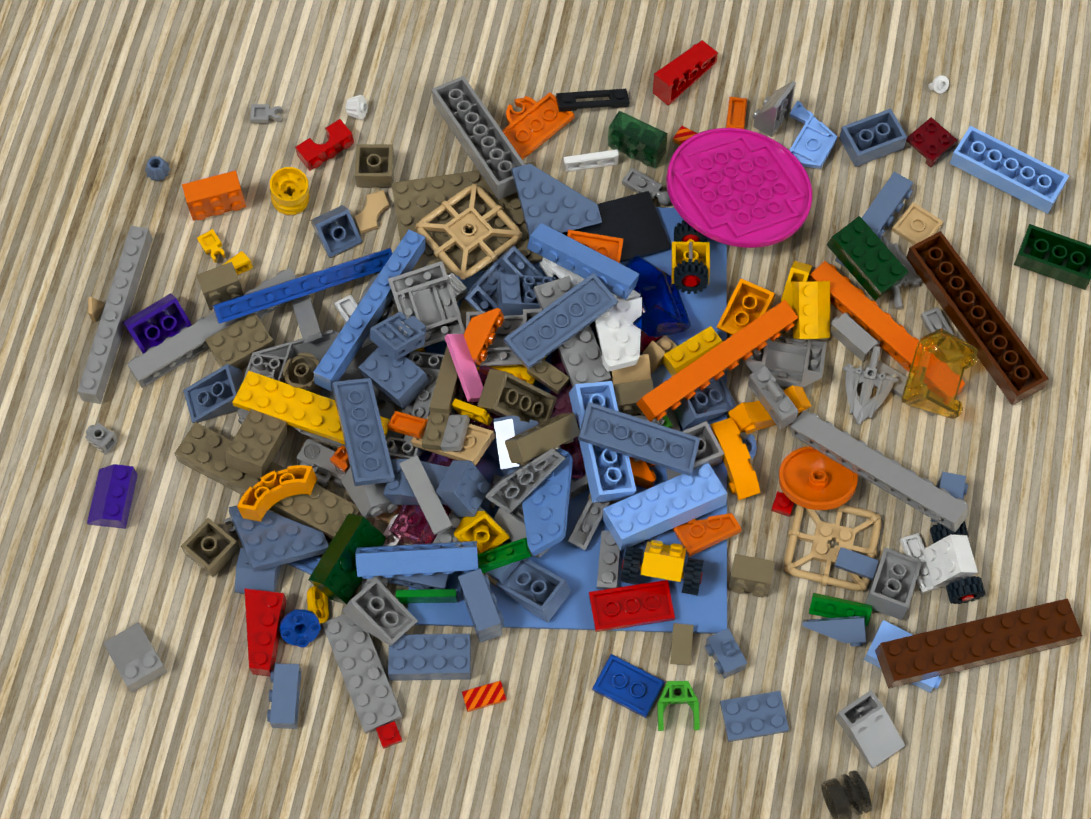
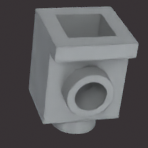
M97 423L95 426L91 425L86 430L87 435L85 437L87 441L105 455L118 442L115 433L109 431L100 423Z

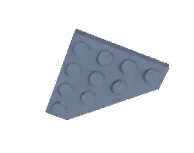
M532 164L511 169L529 238L540 223L560 233L602 223L596 203Z
M237 505L229 507V514L253 572L324 554L329 546L323 532L273 512L267 511L262 521L259 522L242 518Z

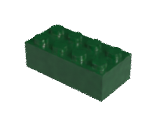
M860 216L833 235L827 243L829 249L875 301L901 282L909 273Z
M1029 224L1014 265L1086 290L1091 280V245Z
M349 513L308 580L332 601L347 605L363 579L362 577H357L356 549L360 547L383 546L387 538L365 517Z

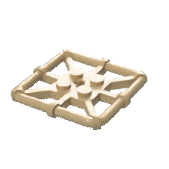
M472 184L449 200L441 202L439 207L416 223L415 227L417 232L425 237V242L434 251V255L440 258L461 280L473 276L489 263H494L497 257L517 244L523 235L519 227L503 211L504 208L498 205L477 184ZM471 193L469 208L458 214L452 206ZM476 194L492 209L483 216L474 209ZM445 211L453 217L447 224L429 223ZM494 216H499L511 230L493 229L487 221ZM465 228H473L472 233H465ZM426 231L445 232L451 239L439 247ZM492 236L511 238L494 251L484 243ZM455 244L463 252L461 270L445 253ZM479 246L487 256L466 270L468 254Z
M843 504L832 509L837 511L835 524L821 521L814 510L797 505L792 529L788 533L789 542L784 559V571L795 577L819 582L823 586L832 585L852 591H865L870 582L869 579L864 577L860 579L858 575L848 572L855 582L853 583L829 577L831 564L835 565L841 547L873 559L877 557V545L882 519L880 514ZM804 509L816 525L814 536L799 532ZM842 512L869 518V520L853 529L840 526ZM874 525L869 548L854 546L855 535ZM797 539L812 543L810 554L792 563ZM835 540L838 546L830 548V544L827 542ZM811 560L826 563L823 575L797 568Z

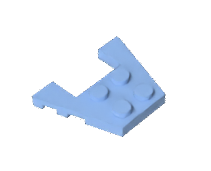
M797 101L790 112V117L805 125L789 151L799 160L803 167L821 169L838 136L825 124L819 122L813 113L807 111L801 102Z

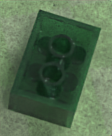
M618 111L609 126L608 146L613 150L618 149V151L626 154L631 159L641 161L646 166L656 168L666 153L668 133Z

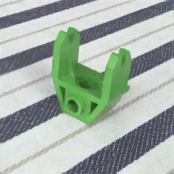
M667 681L657 703L658 731L664 730L663 712L668 704H688L693 711L694 730H700L699 701L689 681ZM675 690L680 691L681 695H680V696H676V695L674 694V691H675Z

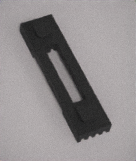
M627 89L556 94L559 112L598 107L622 108L629 107L630 104ZM609 97L610 99L576 102V99Z

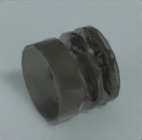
M856 770L850 771L849 776L847 774L841 775L842 785L836 778L821 783L822 794L833 819H852L851 809L857 816H861L863 812L869 813L872 811L868 788Z

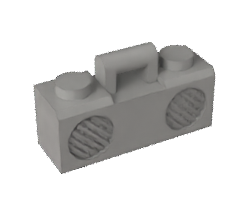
M764 366L749 376L748 386L778 428L782 429L796 421L798 409L783 392L768 368Z
M307 439L297 455L298 464L312 466L317 482L327 486L332 479L336 486L343 488L341 481L346 473L333 465L329 460L335 451Z

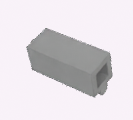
M844 313L840 317L836 316L831 322L830 333L862 362L872 354L873 347L879 346L881 343L850 318L848 313Z

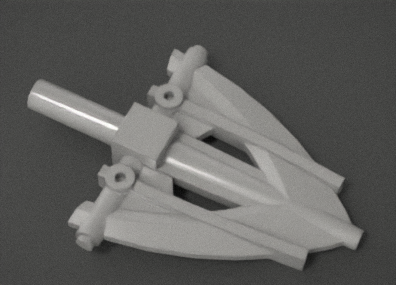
M884 237L882 242L909 272L901 282L889 290L892 291L895 308L899 310L903 308L900 295L901 285L907 287L908 284L919 286L922 279L917 278L912 265L899 250L898 244L894 243L893 245L887 240V237Z
M878 346L873 347L869 367L866 366V370H862L861 366L853 368V365L848 363L847 366H843V370L846 372L845 383L850 405L849 414L854 415L858 425H861V422L868 417L869 419L872 418L873 413L887 398L894 383L899 381L898 377H896L897 374L889 376L885 375L883 371L882 373H877L878 369L876 367L881 348ZM863 383L861 394L859 397L857 393V386L858 384ZM873 386H876L878 388L876 395L870 399Z

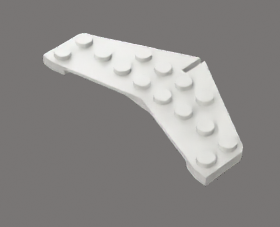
M546 258L542 259L544 268L551 275H556L559 279L570 276L574 287L584 280L581 276ZM634 290L626 300L612 293L618 300L617 305L595 320L602 351L601 358L607 372L636 365L640 357L642 297Z

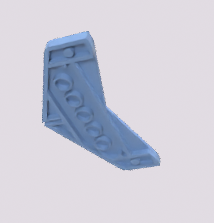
M494 424L485 428L488 430H492L495 433ZM495 437L486 451L500 464ZM561 448L556 451L562 454L565 459L522 501L527 544L533 556L559 543L566 536L573 459L569 452Z

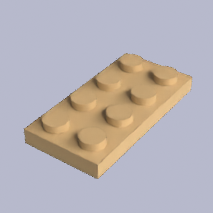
M469 424L461 451L443 452L442 450L422 448L423 437L422 439L413 437L411 443L415 447L455 460H471L476 466L496 435L492 430Z

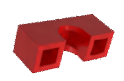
M341 119L325 128L327 138L329 139L326 143L316 144L309 138L295 147L298 158L309 171L320 167L323 162L334 158L339 152L348 149L354 143L352 132Z

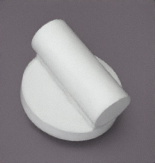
M939 75L932 83L928 84V87L931 91L934 90L936 93L941 94L948 89L949 80L946 76Z

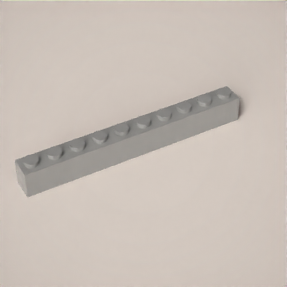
M130 226L77 391L82 401L97 404L102 402L125 329L122 322L128 319L153 240L148 228Z
M288 268L287 270L280 271L270 280L263 281L258 287L246 291L245 294L297 277ZM287 302L257 311L255 313L260 319ZM213 311L209 316L197 320L192 326L183 328L175 336L166 338L158 346L149 348L141 356L134 357L127 365L141 388H144L208 350L206 338L248 315L219 324Z
M803 410L796 421L790 426L793 437L953 532L957 531L969 515L968 505L964 500L954 498L947 490L937 488L930 480L922 479L913 470L901 467L896 460H889L880 451L872 450L863 441H857L848 432L836 429L831 422H824L813 412L809 413Z

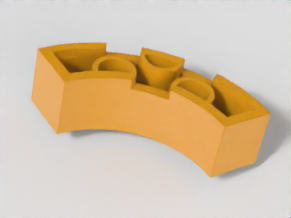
M792 385L783 390L798 409L797 417L803 410L811 407L802 387ZM760 401L742 402L728 412L739 431L746 432V434L776 425Z
M732 417L710 424V428L724 452L723 462L729 476L730 483H728L731 494H735L737 499L741 500L761 493L756 472L748 460L751 457L747 446L743 444L739 436L740 431Z
M288 466V469L278 472L274 470L261 477V481L248 488L237 505L242 518L261 522L266 512L278 501L293 495H311L317 479L312 466Z

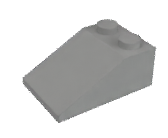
M796 82L788 83L776 90L771 97L768 96L764 100L761 110L758 109L753 116V127L770 137L774 135L791 112Z
M885 547L865 604L872 605V609L902 620L909 607L922 561Z
M377 578L353 597L342 610L358 627L390 646L418 622Z
M139 622L104 642L117 670L132 693L167 673L166 668Z

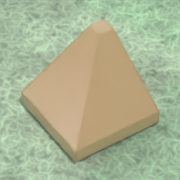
M89 297L88 314L91 320L96 322L105 304L93 297Z

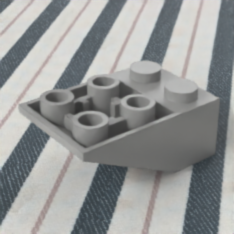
M872 690L839 711L835 718L872 769L906 746L884 706Z

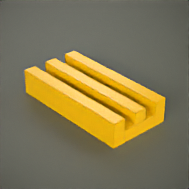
M454 399L451 404L459 415H468L470 419L486 425H490L493 420L483 408L458 399Z

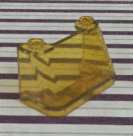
M943 329L922 337L916 347L903 391L902 402L910 407L954 419L959 417L963 407L962 402L956 400L964 369L972 367L976 363L978 349Z

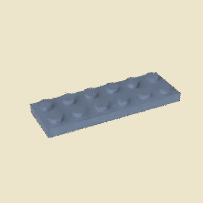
M593 273L506 336L504 342L529 370L617 305L618 300Z
M371 378L332 382L333 394L354 485L361 486L394 482L395 476Z
M588 402L578 436L580 441L688 476L692 474L700 442L698 437Z

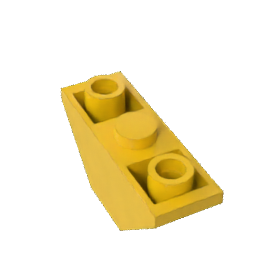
M795 260L793 262L781 302L786 300L792 309V282L808 281L812 265Z

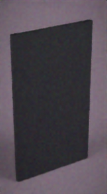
M649 191L597 204L602 223L574 230L622 238L623 245L620 262L671 249Z

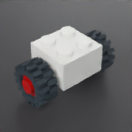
M965 521L956 532L940 523L933 525L930 528L933 544L923 549L933 587H946L951 604L968 603V601L972 602L975 601L974 599H980L986 593L981 578L973 576L978 571L968 540L969 535Z

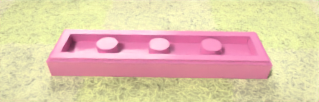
M447 334L445 341L468 402H479L483 385L464 334Z

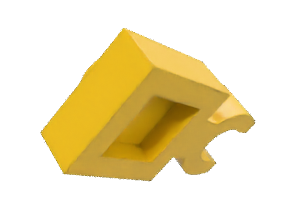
M213 229L197 237L205 254L211 253L210 255L214 263L217 262L215 257L217 254H221L223 258H226L224 250L220 248L222 243Z

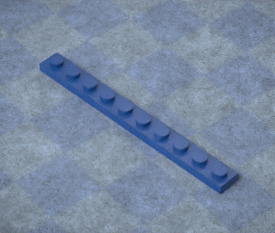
M387 248L212 305L219 324L379 272L393 254L392 250Z

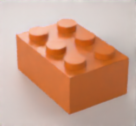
M236 170L182 184L193 221L203 220L214 215H222L232 210L238 211L246 207Z

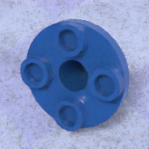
M303 609L291 611L280 623V633L283 640L288 644L301 648L306 647L318 636L321 629L318 617L313 612Z

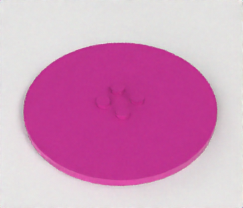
M717 128L695 134L676 149L667 170L666 185L668 195L679 215L699 233L730 246L758 248L782 242L801 228L811 209L812 186L807 172L799 160L777 141L750 130Z

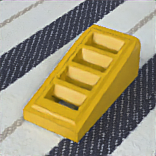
M240 251L224 263L232 262L237 275L253 268L251 260L243 251Z

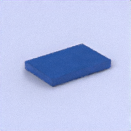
M611 654L592 690L646 718L665 682Z

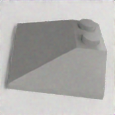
M443 261L388 279L398 312H402L406 319L415 316L426 326L425 343L417 349L444 341L447 334L465 333L462 316Z
M542 308L523 309V315L504 316L502 326L498 327L495 333L494 343L489 345L485 361H482L480 366L476 364L475 366L523 365L506 345L504 338L541 312ZM485 311L466 312V328L471 318L483 314Z
M780 333L781 336L775 341L768 340L766 342L768 345L762 350L758 351L755 349L752 351L753 355L746 360V365L753 373L766 366L779 386L788 388L794 385L804 388L822 378L827 341L793 339V335Z

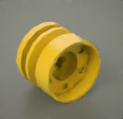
M284 167L272 175L270 179V193L274 208L279 213L285 215H296L307 208L309 203L308 179L300 169Z

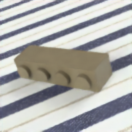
M561 413L504 442L511 463L526 465L531 459L537 458L552 448L557 450L561 444L573 442L574 438L579 436L580 431L574 413Z

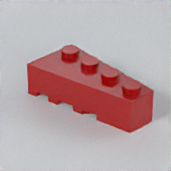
M703 40L694 44L689 50L654 73L653 94L669 106L717 63L718 52Z
M244 588L249 669L253 675L270 677L271 670H274L281 634L280 623L284 618L287 600L284 593Z

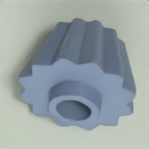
M160 156L151 157L148 159L145 168L147 177L156 181L164 180L169 175V164Z

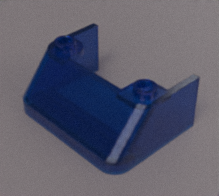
M636 255L624 265L639 273L634 291L640 294L646 308V312L633 322L634 326L643 330L649 337L655 338L684 332L691 327V322L677 286L671 284L670 275L639 255Z

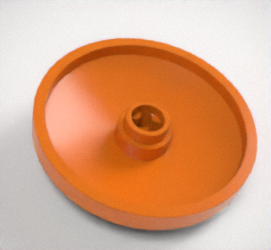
M810 446L791 452L782 461L779 469V484L783 493L792 502L807 509L830 510L840 507L852 498L857 488L858 475Z

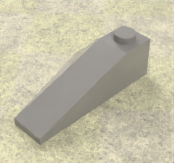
M552 448L528 464L502 477L487 492L485 497L510 514L565 457Z

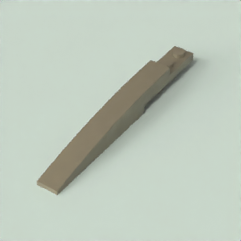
M463 299L459 310L466 331V312H476V310ZM448 346L445 350L429 406L430 414L422 441V448L442 450L440 446L449 415H451L453 409L451 404L461 385Z

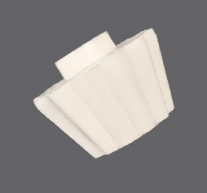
M364 95L354 96L347 100L345 109L349 116L361 120L366 117L368 106Z

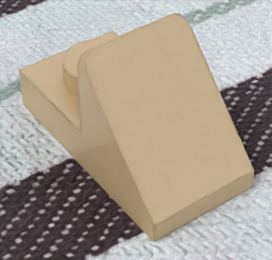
M666 334L656 343L651 341L642 354H649L651 374L663 364L664 354L677 347Z

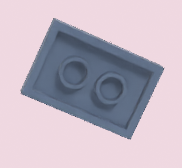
M780 691L720 701L728 742L789 731Z

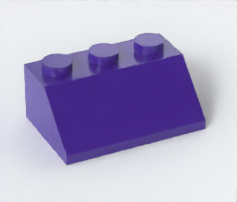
M171 293L122 322L142 354L146 353L149 348L163 343L166 338L180 333L183 328L192 326L177 298Z
M113 464L99 469L87 521L88 525L126 529L138 476L133 466Z

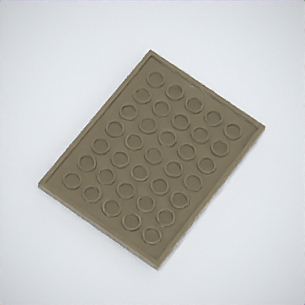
M536 162L525 163V165L532 164L537 167ZM479 170L391 183L400 242L408 230L418 233L415 229L416 223L439 207L441 202L449 200L464 188L477 184L498 205L504 208L503 211L523 233L522 239L514 246L531 264L540 263L544 258L527 249L529 235L518 193H513L498 200ZM471 193L452 206L458 214L469 208ZM476 194L474 209L483 216L492 209ZM445 211L429 223L447 224L453 217ZM494 216L487 221L493 229L511 230L499 216ZM465 228V233H472L473 228ZM426 231L439 247L451 239L445 232ZM492 236L484 243L494 251L511 238ZM426 242L425 251L412 271L442 261L434 255V251ZM455 244L445 253L461 270L463 252ZM479 246L468 254L466 270L487 256ZM443 262L447 274L450 275L451 273H453ZM493 262L489 263L478 272L486 271L493 264Z

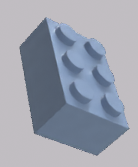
M890 108L843 126L839 139L854 166L857 167L904 149L907 136Z
M379 347L358 367L364 378H371L372 384L403 410L430 383L426 373L407 357L403 356L394 361Z
M481 569L458 576L460 591L479 642L482 643L501 636L502 628L505 627L501 611H497V600L494 592L490 593V582L487 574L483 575Z

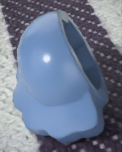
M749 434L746 438L742 439V442L746 444L750 457L753 459L756 455L757 446L755 437Z

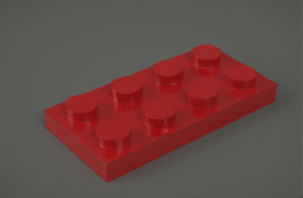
M668 580L589 592L595 632L675 620Z

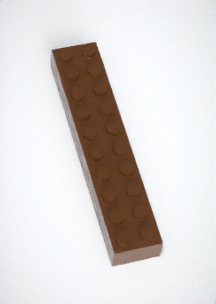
M940 231L911 246L906 258L1013 406L1042 390L1049 378L943 233Z
M1067 598L882 642L876 648L875 653L889 689L1074 644L1082 637V633Z

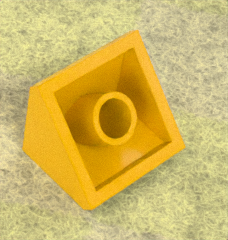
M477 511L475 517H463L454 531V536L460 542L477 541L478 554L494 549L510 538L509 534L485 511Z

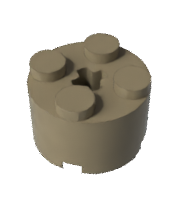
M310 353L297 354L293 359L287 360L284 365L283 376L285 381L293 387L319 395L323 387L315 384L313 372L320 362Z

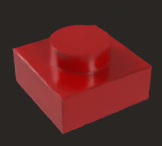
M777 491L771 511L790 517L794 502L787 498L784 493Z
M395 721L376 728L383 749L402 742Z

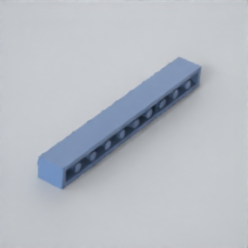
M411 230L407 231L314 370L315 384L332 392V382L340 380L369 336L370 328L377 324L394 298L388 279L412 271L425 251L424 236Z

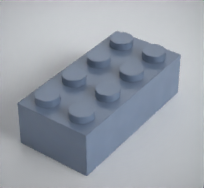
M470 634L402 635L393 645H389L388 675L390 681L471 680Z

